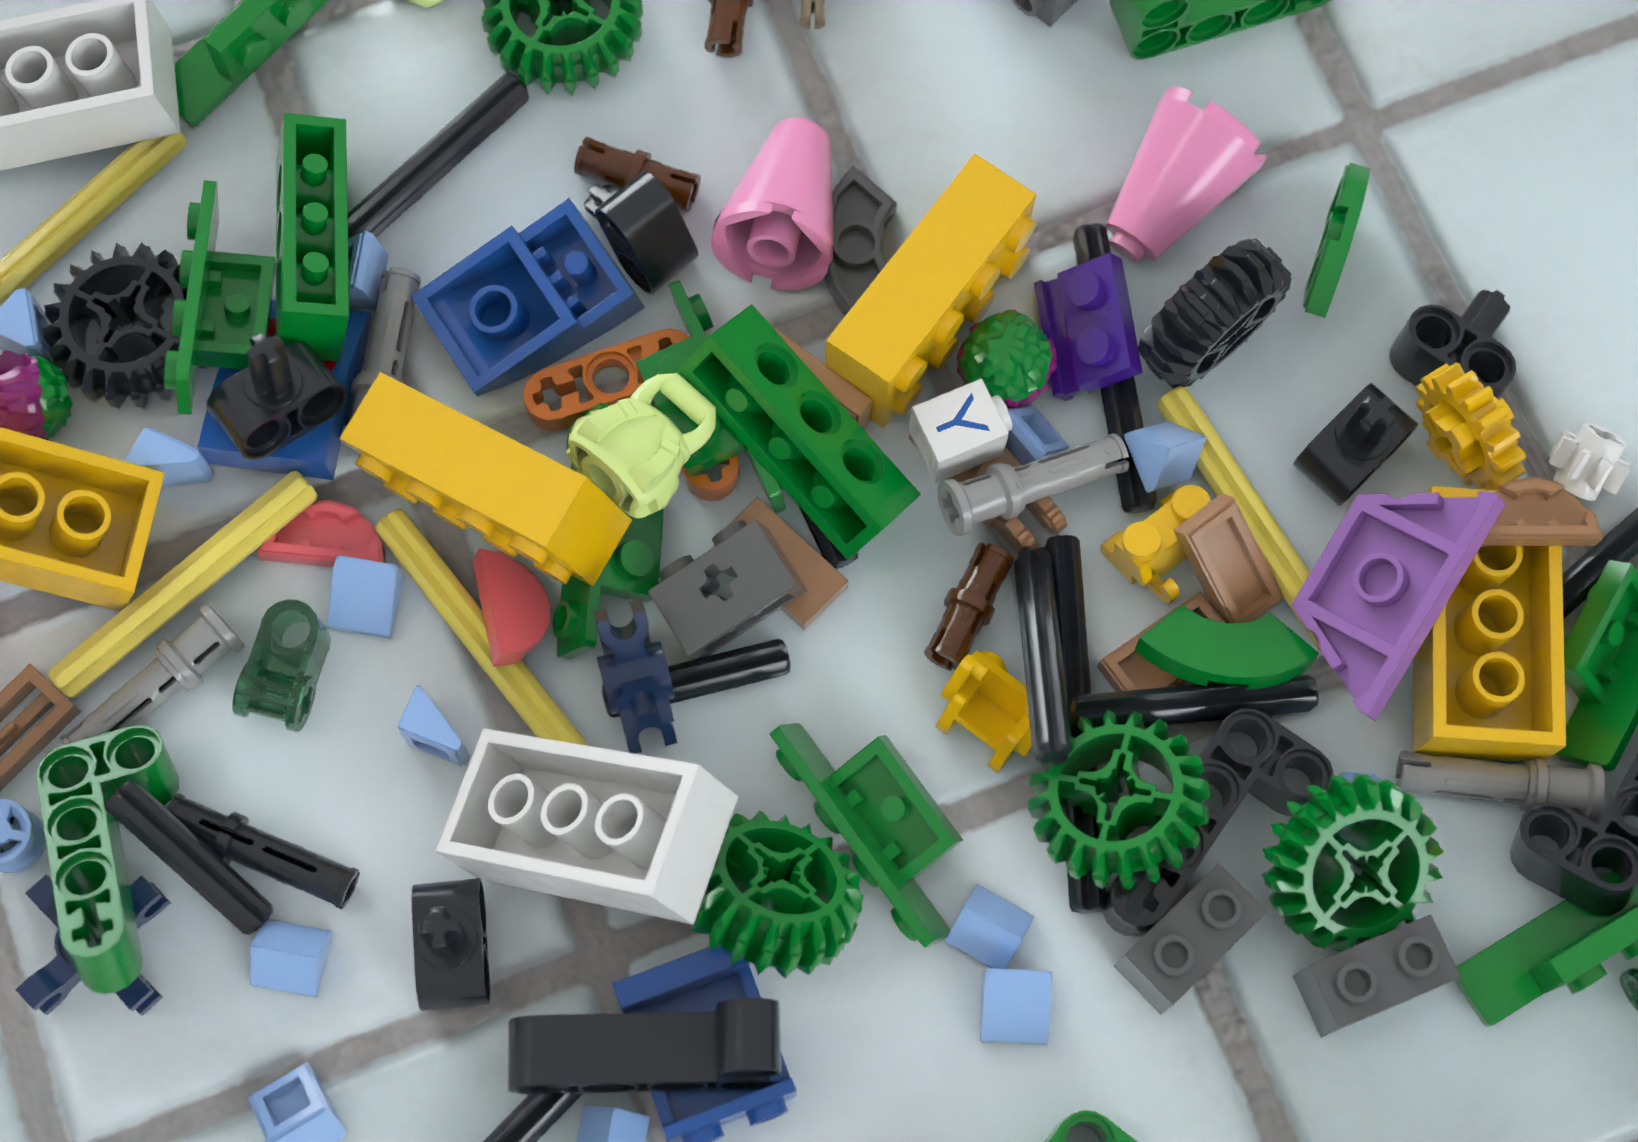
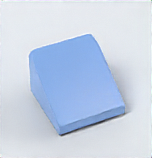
M151 427L143 428L124 460L125 462L165 472L162 486L207 483L214 476L212 468L200 450Z
M337 555L332 573L327 627L391 639L405 580L400 568L394 564Z
M417 685L397 726L400 734L407 745L459 766H462V764L466 765L470 756L462 741L422 687Z
M985 969L982 973L980 1042L1047 1045L1052 995V972Z
M309 1062L304 1063L248 1097L266 1142H337L346 1135V1130Z

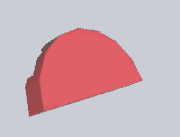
M332 500L313 502L263 543L257 551L258 557L263 561L333 567L337 555L386 563L385 548L373 524L360 515L359 511L354 507Z
M479 548L473 559V566L493 667L516 664L523 659L525 654L538 646L550 624V601L542 583L525 565L504 553Z

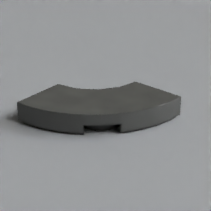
M852 166L844 174L832 193L834 256L824 277L832 298L844 316H846L887 264L882 246L883 234L897 210V202L855 166Z

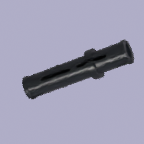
M180 793L176 794L169 802L166 809L227 864L234 861L276 879L283 884L290 885L332 903L339 909L345 908L353 895L360 876L358 869L349 868L309 851L302 846L248 825V817L235 811L227 816L185 798L186 796Z

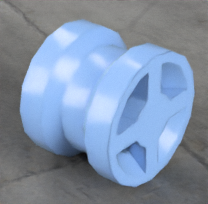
M0 799V871L3 873H19L33 866L43 854L46 848L44 826L35 814L26 810L22 805L9 799ZM10 841H17V843L14 842L11 846L6 847L5 850L2 849V846Z

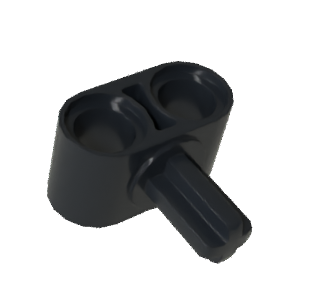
M641 171L619 190L610 184L602 187L598 183L588 189L589 197L584 202L585 210L598 220L625 272L647 294L653 295L698 257L697 247L675 201L659 180L649 172Z
M1485 289L1481 290L1461 317L1440 305L1429 304L1419 307L1412 313L1390 349V362L1394 370L1404 379L1417 386L1422 383L1421 378L1447 363L1451 366L1459 363L1465 374L1471 370L1475 372L1476 376L1484 381H1481L1484 388L1490 386L1494 397L1498 399L1511 383L1516 373V361L1511 351L1492 338L1510 312V305L1504 300L1505 295L1498 290L1494 292ZM1420 340L1427 342L1431 347L1424 345Z
M261 333L256 334L250 339L251 348L246 352L249 367L227 378L211 392L207 400L206 409L244 458L250 460L261 459L276 452L334 417L346 402L347 392L309 344L298 342L285 346L283 339L277 335L266 338Z
M1370 383L1307 445L1296 458L1293 465L1340 507L1405 442L1419 424L1379 388Z
M481 878L413 885L411 905L416 993L420 1010L490 1004L486 907Z

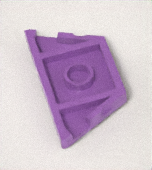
M1479 491L1478 497L1443 498L1438 492L1412 493L1404 498H1394L1389 494H1357L1291 606L1305 628L1313 634L1323 656L1331 668L1338 673L1353 696V702L1357 709L1375 722L1505 507L1506 503L1499 495L1491 491Z

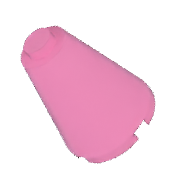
M1170 87L1161 97L1106 224L1108 231L1113 235L1109 244L1119 254L1135 263H1139L1142 257L1151 261L1159 258L1259 171L1267 159L1266 154L1255 155L1261 144L1255 135L1239 120L1211 101L1207 103L1203 110L1188 103L1187 101L1193 92L1181 87Z
M801 117L785 119L775 125L714 222L711 240L712 251L718 261L735 276L751 282L753 274L773 279L770 287L772 289L800 290L816 285L827 274L828 267L834 256L831 140L827 132L810 119Z

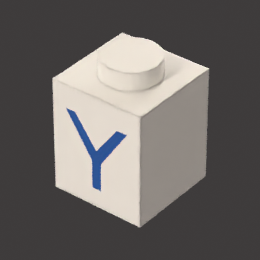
M981 378L913 406L908 430L935 484L1003 456L1009 435L1008 431L1012 430V421L1002 398L999 395L991 397Z

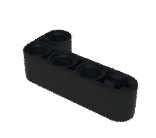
M1247 708L1232 712L1224 719L1199 754L1204 767V772L1199 778L1207 780L1210 785H1213L1220 792L1222 807L1217 810H1208L1209 821L1207 825L1193 826L1199 833L1200 843L1197 849L1186 848L1187 859L1180 866V869L1168 865L1164 860L1157 863L1160 879L1145 897L1142 904L1144 908L1139 910L1136 915L1129 913L1125 906L1129 900L1128 896L1135 891L1146 877L1145 870L1133 873L1135 882L1130 890L1123 888L1119 874L1116 875L1106 890V906L1102 911L1107 924L1114 931L1125 936H1139L1148 932L1167 913L1247 793L1275 812L1284 816H1293L1288 811L1286 801H1295L1303 806L1308 802V795H1299L1287 787L1284 781V770L1294 768L1302 771L1309 778L1311 785H1318L1327 792L1330 777L1334 775L1329 759L1320 750L1263 712ZM1235 731L1248 734L1257 746V755L1254 757L1238 755L1229 744L1228 733Z
M1638 754L1598 824L1555 803H1539L1530 807L1521 818L1510 849L1511 862L1517 872L1533 883L1588 912L1597 915H1613L1622 911L1638 887V830L1630 827L1622 818L1623 816L1638 817ZM1534 835L1550 837L1557 843L1560 849L1556 851L1541 849L1533 843L1530 837ZM1595 867L1611 869L1619 876L1622 882L1619 884L1604 882L1595 875L1592 869Z
M739 998L719 1002L716 1005V1010L712 1012L530 1015L515 1017L508 1021V1091L511 1093L542 1095L751 1090L778 1083L781 1076L780 1004L773 999Z

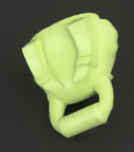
M679 373L657 374L641 384L630 398L618 400L616 404L604 409L590 411L589 414L577 419L569 434V448L566 455L578 473L590 479L624 513L634 518H644L665 508L672 496L676 495L679 486L678 475L682 465L689 460L691 454L700 449L710 439L716 427V407ZM661 391L693 420L698 427L691 432L682 434L664 413L651 406L655 394Z

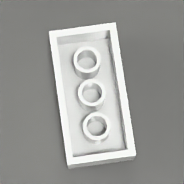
M94 0L0 21V171L181 133L171 29L152 0Z
M483 728L435 852L475 877L481 878V880L694 925L738 795L698 764Z

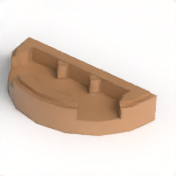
M1529 477L1508 481L1494 492L1504 500L1506 505L1481 546H1596L1603 540V536L1595 513L1591 508L1586 510L1576 497L1564 491V485L1557 481Z

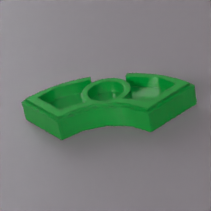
M1351 162L1349 166L1346 165L1327 214L1317 255L1305 286L1304 312L1326 318L1361 213L1370 168Z
M1182 604L1139 637L1134 650L1158 668L1189 682L1207 686L1209 681L1225 684H1243L1247 690L1275 686L1289 681L1311 668L1319 655L1314 648L1271 612L1252 622L1227 624L1203 618Z

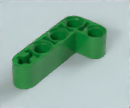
M1110 0V8L1131 57L1143 60L1323 6L1332 0Z
M143 725L121 728L57 747L41 759L36 772L60 938L83 984L92 992L101 994L115 993L128 987L140 973L143 958L119 821L106 810L105 803L121 784L130 779L137 781L163 806L171 801L179 789V777L159 732L152 727ZM97 937H102V944H100Z

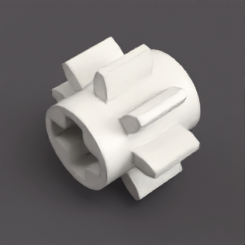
M1584 423L1578 435L1563 429L1549 453L1551 456L1549 463L1559 467L1553 476V480L1564 485V490L1589 501H1595L1602 488L1617 495L1632 470L1629 467L1631 461L1621 457L1627 448V443L1614 433L1591 423Z

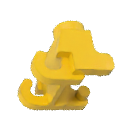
M1193 484L1177 487L1158 502L1160 508L1145 520L1129 525L1124 532L1120 530L1100 545L1102 554L1131 585L1138 581L1142 587L1146 585L1162 602L1170 604L1179 597V588L1172 578H1168L1164 582L1161 577L1187 558L1173 530L1211 502L1209 494L1203 488Z
M978 650L972 655L967 654L940 694L950 703L935 727L944 734H947L957 722L996 751L987 766L996 773H999L1014 754V750L1023 757L1027 756L1032 750L1026 686L1007 673L1005 663L997 654L990 651L979 652Z

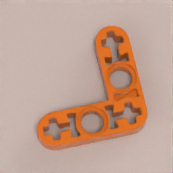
M671 328L658 330L542 369L533 374L525 384L523 397L527 414L531 421L541 429L557 431L569 428L576 419L599 403L613 405L618 400L630 398L636 389L644 383L636 361L689 338V336L680 330ZM615 366L626 371L629 376L628 384L617 393H604L597 389L593 383L596 374L605 367ZM579 377H583L585 392L590 400L581 403L579 391L576 389L574 380ZM554 388L558 396H564L561 398L562 408L557 411H550L549 406L546 403H542L544 401L543 391ZM738 455L717 464H727L721 468V479L711 482L707 474L689 477L684 465H682L680 470L690 492L699 499L707 501L721 500L730 495L737 487L740 476Z

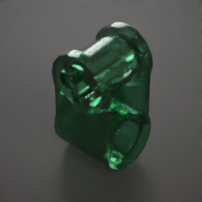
M286 599L276 602L267 609L261 619V625L249 659L236 683L232 701L234 715L247 717L250 713H255L285 722L286 729L294 732H299L304 727L313 706L316 685L331 643L328 627L308 604L300 600ZM298 622H308L310 624L309 635L302 644L293 648L283 647V634L288 627Z

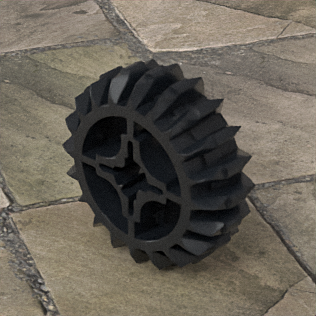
M1257 238L1240 240L1235 245L1228 246L1220 255L1213 256L1208 264L1200 270H1196L1195 274L1185 284L1181 285L1179 290L1169 300L1164 302V307L1152 317L1151 324L1143 330L1138 349L1148 368L1159 380L1164 379L1173 389L1178 386H1191L1196 380H1202L1208 372L1219 366L1243 343L1247 342L1249 337L1258 328L1263 326L1262 323L1276 311V306L1285 298L1292 278L1289 270L1281 263L1283 260L1270 247L1266 248Z
M142 242L132 256H130L124 246L118 243L115 245L112 258L104 260L100 253L91 250L90 261L93 265L83 270L81 267L70 264L69 273L74 281L70 285L53 283L54 294L61 302L44 305L45 316L51 323L42 329L44 340L52 347L48 351L50 361L62 370L66 377V383L71 388L77 389L81 387L85 397L95 403L105 395V399L110 406L120 409L129 395L136 407L145 409L148 393L156 392L162 400L169 401L170 390L165 389L164 386L167 350L179 351L180 338H173L172 330L171 332L165 331L159 321L164 313L161 305L167 296L174 301L175 299L186 300L188 289L180 288V265H178L175 256L166 249L155 257L151 248ZM91 319L96 321L101 328L95 340L99 346L93 356L87 354L85 342L87 328ZM136 321H140L143 326L136 324ZM132 323L134 327L129 329L127 325ZM117 325L125 328V330L120 331Z

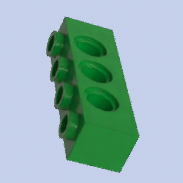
M283 113L276 160V335L283 339L285 346L303 342L309 344L321 360L340 362L349 320L346 119Z
M752 304L711 333L678 368V371L716 407V413L847 560L878 535L921 495Z

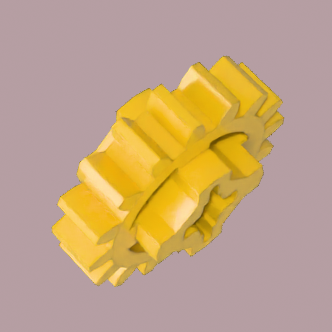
M1446 363L1420 379L1422 383L1417 385L1415 390L1421 399L1415 403L1416 407L1423 413L1421 416L1424 420L1422 425L1429 434V440L1426 443L1437 460H1444L1451 471L1455 470L1458 477L1463 479L1466 486L1469 487L1474 483L1477 489L1497 491L1508 481L1519 480L1518 477L1525 474L1526 470L1520 461L1526 458V453L1517 445V438L1521 436L1519 431L1511 425V419L1514 418V415L1503 398L1498 400L1494 397L1490 386L1484 388L1481 381H1478L1475 372L1471 370L1465 374L1459 363L1451 366Z

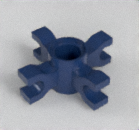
M642 598L629 601L633 619L624 627H615L610 624L605 607L593 610L604 653L603 656L597 657L610 712L611 714L619 712L629 753L633 754L642 752L638 737L644 729L649 727L661 730L665 746L678 743L672 723L674 718L669 699L675 698L671 677L661 641L651 643L648 631L649 623Z
M45 875L25 894L58 928L54 941L57 956L43 968L29 976L15 990L32 1009L36 1011L40 1009L44 1014L48 1015L82 980L62 944L52 879ZM142 875L130 885L137 929H139L162 912L171 902L154 883L149 882ZM141 973L138 974L137 978L128 987L115 992L130 1010H136L142 1016L163 998L159 991Z

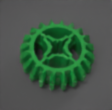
M483 0L485 10L481 18L483 29L488 34L487 42L490 52L494 56H499L501 67L506 73L517 71L519 80L526 87L540 78L541 88L547 95L556 83H564L566 91L572 96L577 87L576 82L585 80L589 86L596 90L599 84L598 73L603 72L616 78L617 72H619L618 60L631 61L634 54L633 43L640 42L642 36L640 21L643 16L642 0H602L610 10L606 20L596 16L595 8L590 6L589 0ZM520 12L529 15L531 23L535 24L536 32L532 38L523 33L516 25Z
M1107 710L1103 717L1104 726L1093 728L1091 722L1081 716L1078 722L1081 735L1076 738L1071 736L1073 749L1068 754L1067 762L1058 766L1053 763L1041 764L1046 772L1031 774L1029 783L1032 791L1037 796L1030 798L1027 804L1031 817L1039 819L1033 827L1037 840L1042 843H1050L1047 853L1053 863L1058 864L1068 860L1067 869L1070 876L1076 880L1080 879L1092 868L1094 883L1101 889L1108 884L1112 873L1119 874L1123 888L1130 890L1135 882L1134 872L1145 870L1147 878L1151 882L1157 883L1160 879L1157 863L1162 860L1168 865L1180 869V866L1183 864V858L1177 845L1197 849L1200 837L1198 831L1193 826L1207 825L1209 821L1208 807L1201 802L1207 800L1211 794L1208 781L1199 778L1204 772L1202 760L1197 754L1187 755L1190 750L1189 743L1182 733L1168 739V726L1161 718L1144 730L1143 717L1136 710L1128 717L1126 725H1118L1115 713ZM1109 761L1103 769L1087 772L1098 764ZM1138 762H1145L1162 772L1172 784L1173 793L1159 792L1156 784L1140 780L1137 767ZM1126 783L1129 796H1121L1118 806H1114L1111 814L1108 802L1112 803L1118 800L1119 794L1124 792ZM1067 804L1080 806L1082 813L1097 817L1096 822L1100 831L1098 839L1082 833L1070 823L1066 817ZM1141 826H1154L1142 835L1126 840L1134 829Z
M1356 773L1351 782L1343 776L1331 775L1327 792L1318 785H1307L1308 802L1303 806L1295 801H1286L1288 811L1293 816L1287 825L1283 823H1270L1273 833L1280 838V841L1277 845L1262 849L1265 859L1274 866L1261 875L1264 878L1265 885L1273 891L1268 898L1271 901L1272 907L1283 916L1285 925L1295 934H1302L1306 940L1316 947L1324 949L1330 945L1337 952H1342L1353 947L1354 944H1361L1378 935L1396 929V926L1402 921L1407 924L1416 921L1415 913L1412 911L1418 902L1434 903L1431 894L1425 890V886L1428 882L1443 878L1439 868L1431 863L1432 860L1444 853L1439 842L1431 837L1437 827L1430 817L1422 813L1423 807L1420 806V802L1406 792L1403 794L1399 786L1386 779L1376 781L1367 774ZM1351 823H1354V824H1352L1350 827H1348L1347 829H1344V830L1339 831L1340 829L1344 828L1345 826H1347V825H1349V824H1351ZM1343 851H1346L1354 858L1353 863L1362 871L1360 876L1350 868L1352 864L1342 856Z
M760 810L750 820L741 814L735 813L726 830L699 911L692 926V932L709 934V951L726 949L731 953L732 966L742 959L754 963L758 976L768 966L775 967L785 979L796 968L810 975L820 963L830 965L833 959L844 949L845 944L850 943L858 926L856 922L862 911L861 903L864 895L859 892L861 875L850 870V855L833 852V837L819 839L811 834V823L803 828H799L789 823L786 814L778 821H771Z

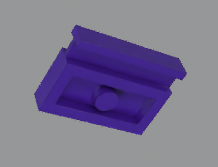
M1107 253L1057 273L1058 278L1048 282L1043 280L1034 282L1041 329L1047 338L1053 340L1056 348L1057 360L1055 362H1057V366L1050 375L1054 397L1068 401L1073 399V395L1079 392L1086 391L1090 393L1143 373L1121 258L1112 253Z

